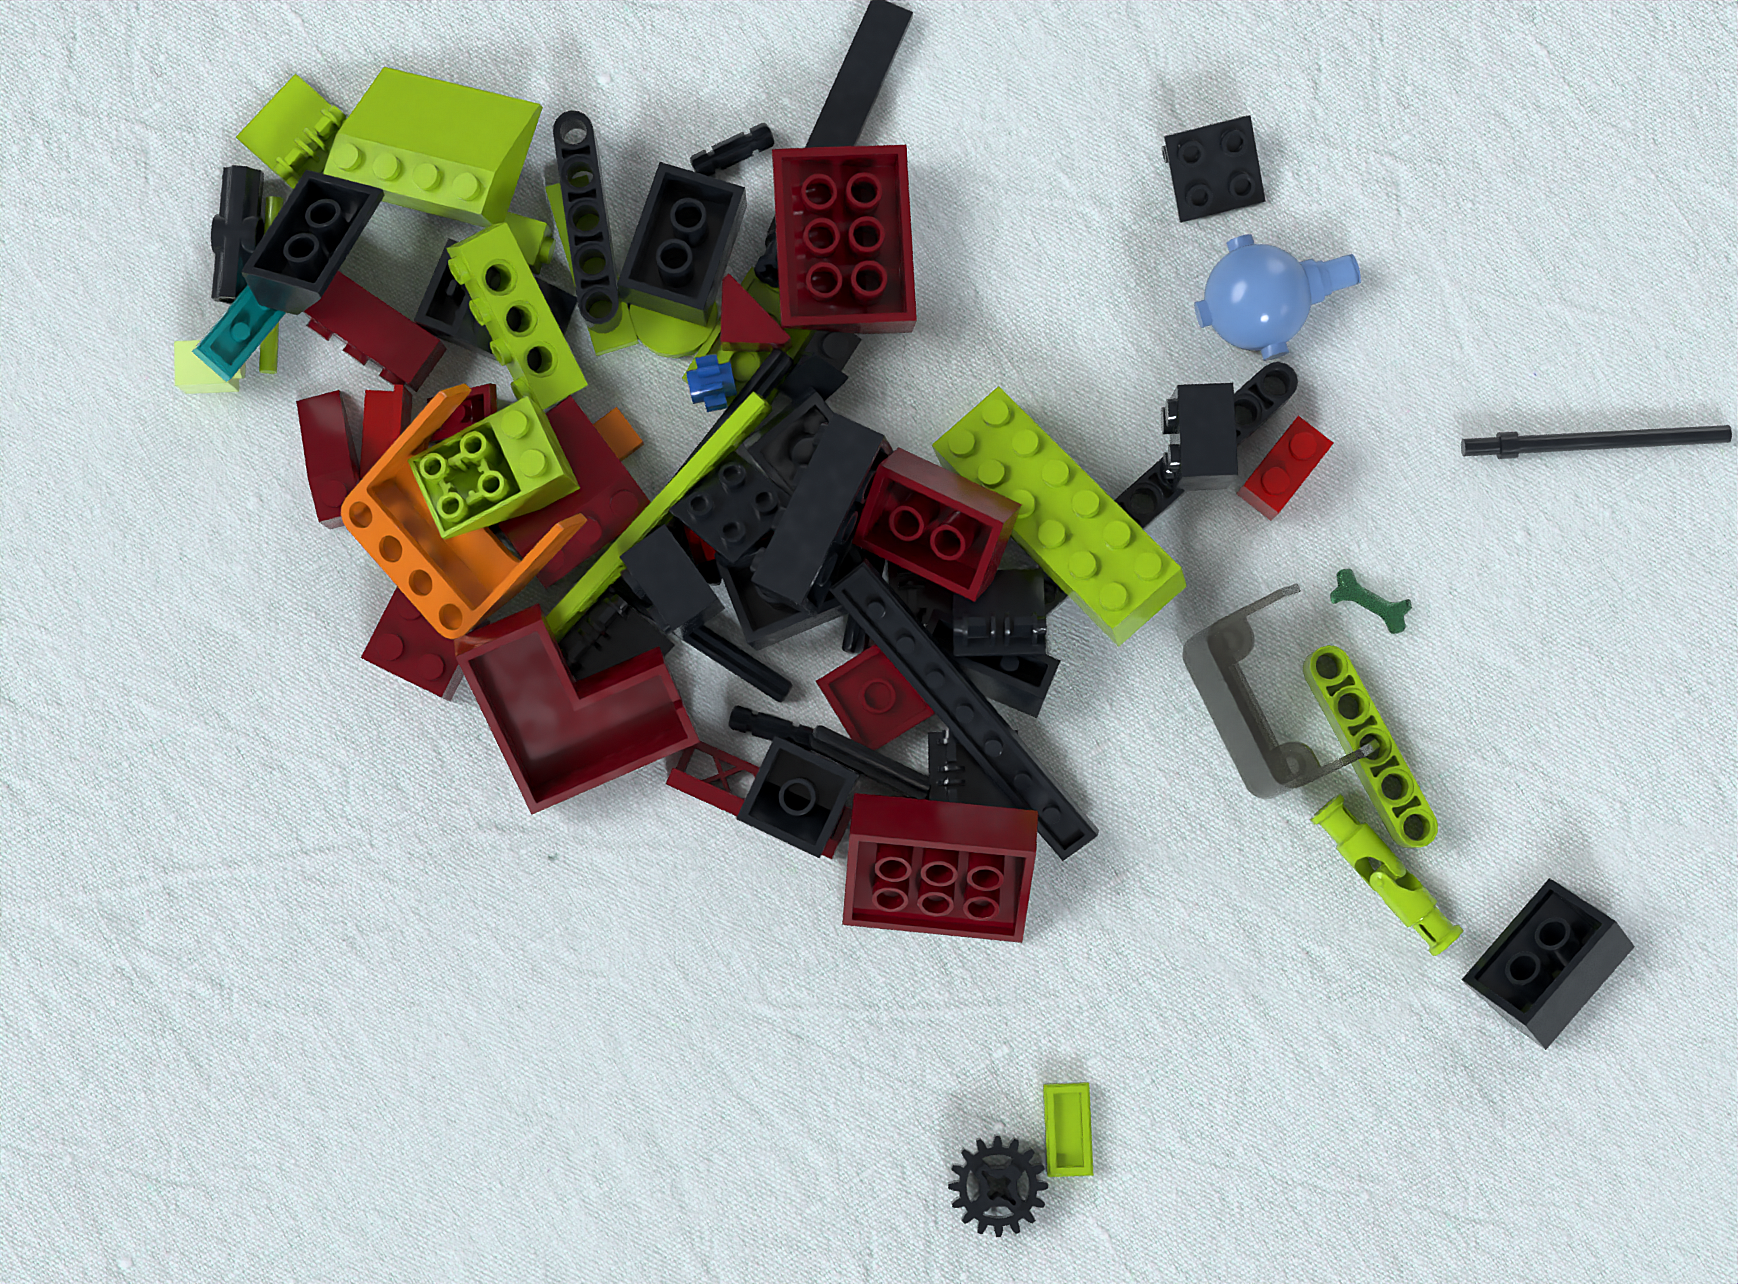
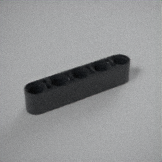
M570 110L562 113L556 119L553 125V137L577 302L580 314L589 329L596 333L606 334L619 326L623 311L617 286L618 277L598 141L591 120L580 111ZM573 129L586 131L585 138L577 144H569L564 141V138ZM587 171L593 175L591 182L587 186L575 187L570 184L572 177L578 172ZM593 214L599 217V222L594 229L582 231L577 228L578 220L582 216ZM600 257L606 261V265L600 273L592 275L583 271V266L588 259ZM606 300L612 304V309L606 317L594 318L589 315L591 306L597 301Z

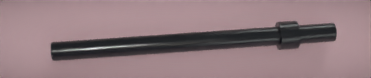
M1730 425L1525 436H1519L1516 431L1498 432L1496 437L1462 439L1461 453L1463 457L1497 455L1498 459L1518 458L1519 454L1730 443L1732 430Z

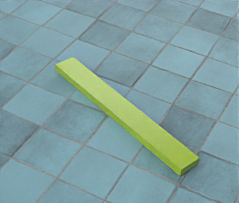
M755 392L748 396L546 616L557 643L562 640L621 576L620 571L625 569L626 565L619 556L663 524L667 526L675 517L669 512V509L733 450L736 451L773 411V407L762 396Z

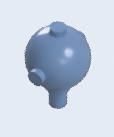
M1246 234L1233 238L1226 243L1229 253L1212 269L1206 282L1204 300L1194 302V309L1201 328L1212 325L1217 334L1229 344L1248 351H1261L1263 361H1269L1289 353L1286 342L1291 340L1301 330L1307 320L1311 305L1323 302L1325 296L1331 295L1334 291L1360 284V270L1353 254L1325 262L1322 260L1315 262L1313 259L1298 262L1295 257L1281 248L1268 244H1255L1252 234Z

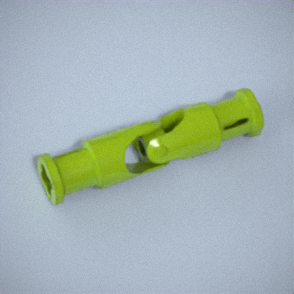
M1341 794L1336 795L1311 817L1310 821L1314 825L1320 824L1337 843L1336 850L1364 881L1382 897L1384 903L1407 928L1412 926L1430 946L1428 950L1430 954L1437 956L1457 940L1464 930L1460 925L1453 926L1436 907L1437 900L1405 868L1402 861L1366 822L1360 823L1343 804L1344 797ZM1368 857L1381 861V866L1374 870L1369 863Z

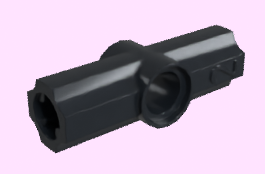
M232 165L231 167H223L219 214L213 217L211 225V247L215 254L211 298L216 302L229 305L234 302L248 285L241 271L264 236V222L260 217L264 173L261 170L248 166Z

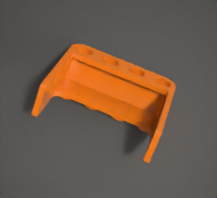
M466 383L439 391L350 492L341 507L342 521L347 530L436 631L449 639H456L468 634L519 594L587 521L584 515L579 513L558 522L523 560H519L512 555L488 526L446 540L441 537L407 460L428 449L429 441L433 434L472 391Z

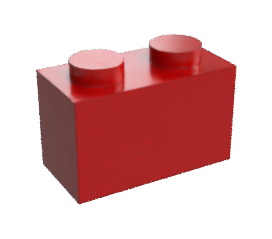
M1298 415L1236 494L1272 521L1332 447L1334 442Z

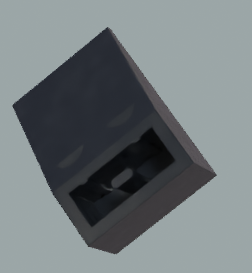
M448 238L414 321L435 337L497 361L490 347V342L493 339L486 325H480L471 312L469 301L472 298L465 284H459L449 268L448 260L451 257L446 248L458 243V241ZM489 267L485 279L489 288L495 291L500 285L501 277L496 268ZM534 276L564 336L578 304L577 297ZM514 307L510 308L506 316L507 324L513 331H516L521 324V315ZM533 347L527 355V363L530 369L535 372L539 369L542 359L539 351Z

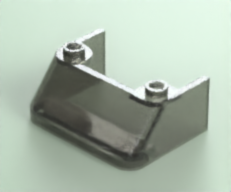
M1298 584L1278 589L1219 619L1191 636L1186 641L1182 652L1184 664L1246 788L1252 795L1261 799H1272L1302 787L1367 756L1380 747L1377 740L1374 739L1320 765L1313 750L1302 742L1289 741L1279 745L1238 662L1245 659L1251 653L1255 642L1253 630L1247 619L1301 592Z

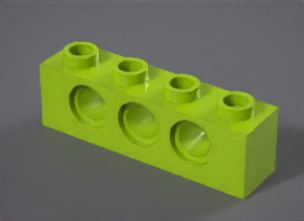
M507 222L492 224L446 248L451 257L448 260L451 273L459 284H465L472 298L469 301L471 312L480 325H486L493 339L490 342L492 353L502 366H507L514 380L510 385L517 400L528 396L544 410L588 385ZM491 266L498 270L501 277L500 285L495 291L489 288L485 279L486 272ZM512 307L516 308L521 315V324L516 331L511 330L506 321L507 313ZM533 347L539 351L542 359L539 369L535 372L530 369L527 363V355Z

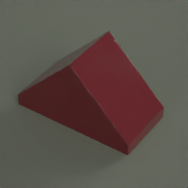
M728 273L722 279L720 337L722 350L772 352L773 349L779 348L786 353L792 347L791 337Z

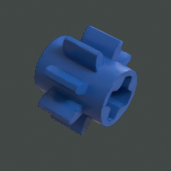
M716 354L695 358L697 369L686 371L693 404L704 402L707 412L728 408L726 397L737 395L731 363L719 364Z

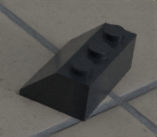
M306 169L241 271L258 304L293 315H299L320 300L385 196L383 189Z
M1549 878L1461 980L1514 1028L1546 1050L1635 946L1615 920Z

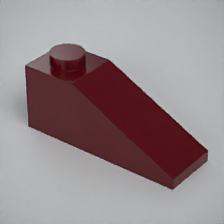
M340 390L296 401L307 477L318 522L330 530L345 526L341 516L342 504L345 498L362 480Z

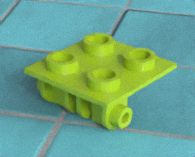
M295 73L242 129L236 138L294 189L306 169L318 173L324 171L336 134L346 121V115L335 105L329 104Z

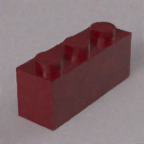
M339 271L322 298L303 311L310 319L306 325L310 330L326 341H329L333 335L344 342L346 346L342 351L361 365L365 366L368 360L372 361L382 368L379 376L393 387L394 384L407 385L417 392L447 350L438 338Z

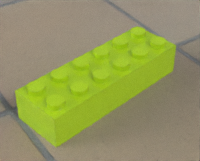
M999 386L931 445L943 468L1022 504L1010 537L1118 647L1187 587L1182 568Z

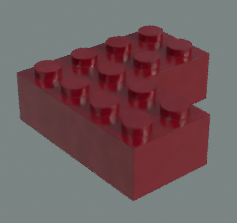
M539 603L454 639L455 657L531 815L700 742L695 724L679 689H677L676 682L660 646L575 682Z

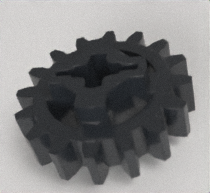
M994 1134L992 1145L986 1146L979 1137L976 1139L978 1150L972 1153L963 1147L960 1151L966 1160L963 1165L952 1163L951 1170L959 1175V1180L948 1182V1189L959 1191L960 1194L951 1201L952 1207L961 1208L964 1206L966 1211L963 1213L961 1221L966 1224L974 1218L978 1220L977 1233L983 1234L988 1225L993 1226L996 1237L1002 1236L1003 1226L1010 1225L1012 1231L1018 1234L1020 1233L1019 1220L1024 1218L1032 1224L1036 1221L1030 1211L1032 1206L1044 1208L1045 1202L1037 1196V1191L1048 1189V1183L1036 1178V1175L1045 1170L1042 1163L1031 1165L1029 1161L1035 1153L1034 1150L1029 1147L1022 1153L1017 1151L1019 1140L1015 1137L1011 1139L1008 1146L1002 1145L999 1134ZM991 1155L1011 1157V1159L1000 1165H990L983 1158ZM970 1171L979 1179V1190L973 1195L971 1200L967 1193V1180ZM982 1171H986L990 1176L993 1175L997 1179H1001L1004 1175L1008 1177L1005 1184L1013 1200H1010L1005 1194L1002 1195L998 1191L992 1195L988 1194L990 1185ZM1024 1171H1026L1028 1177V1192L1025 1200L1017 1192V1180L1023 1175ZM991 1207H1007L1011 1211V1213L1002 1216L985 1214Z

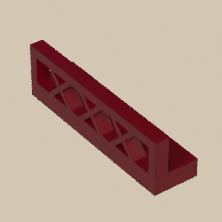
M700 741L684 749L676 768H672L665 784L737 817L745 798L742 799L732 794L726 777L744 770L753 774L755 778L760 767ZM695 749L713 757L719 774L700 780L685 773ZM720 760L735 766V768L724 772ZM721 779L725 791L709 783ZM846 806L832 839H829L822 853L823 856L833 860L851 820V808Z

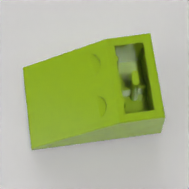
M528 396L407 460L440 535L444 540L540 510L580 489L545 412Z

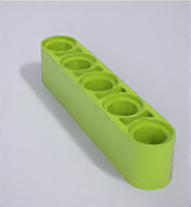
M1327 645L1318 648L1309 654L1303 663L1304 678L1390 837L1397 845L1403 848H1421L1429 845L1434 841L1438 833L1437 819L1348 655L1337 646ZM1319 656H1328L1335 662L1337 670L1333 679H1325L1318 674L1316 661ZM1343 695L1350 696L1357 702L1358 713L1353 720L1346 719L1339 713L1338 701ZM1365 735L1374 737L1379 743L1380 751L1374 760L1364 757L1360 751V741ZM1387 775L1396 777L1401 784V793L1395 800L1387 798L1381 789L1382 781ZM1410 815L1418 817L1423 825V833L1417 840L1408 838L1403 829L1404 822Z

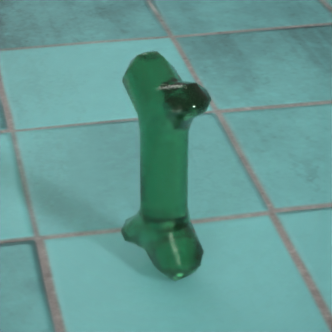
M1343 569L1337 572L1336 580L1338 586L1330 593L1332 604L1341 601H1353L1380 616L1385 621L1389 633L1399 634L1405 630L1404 616L1412 609L1410 599L1400 602H1389L1362 587L1357 582L1353 570Z

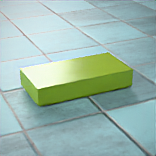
M1089 1082L1043 1084L1047 1177L1094 1176Z

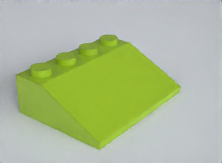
M383 67L337 132L323 174L383 189L385 196L382 202L484 228L492 224L503 223L543 107L539 103Z

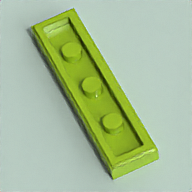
M587 174L573 178L570 182L575 187H584L590 183ZM556 183L546 186L545 189L574 281L561 185ZM593 214L584 215L578 220L577 228L582 231L592 230L597 226L599 217ZM600 257L590 258L585 262L583 271L592 275L600 273L604 269L606 261ZM606 300L597 301L591 306L589 315L594 318L606 317L612 309V304ZM621 301L622 320L615 330L606 334L596 333L587 326L596 356L639 344L627 303Z

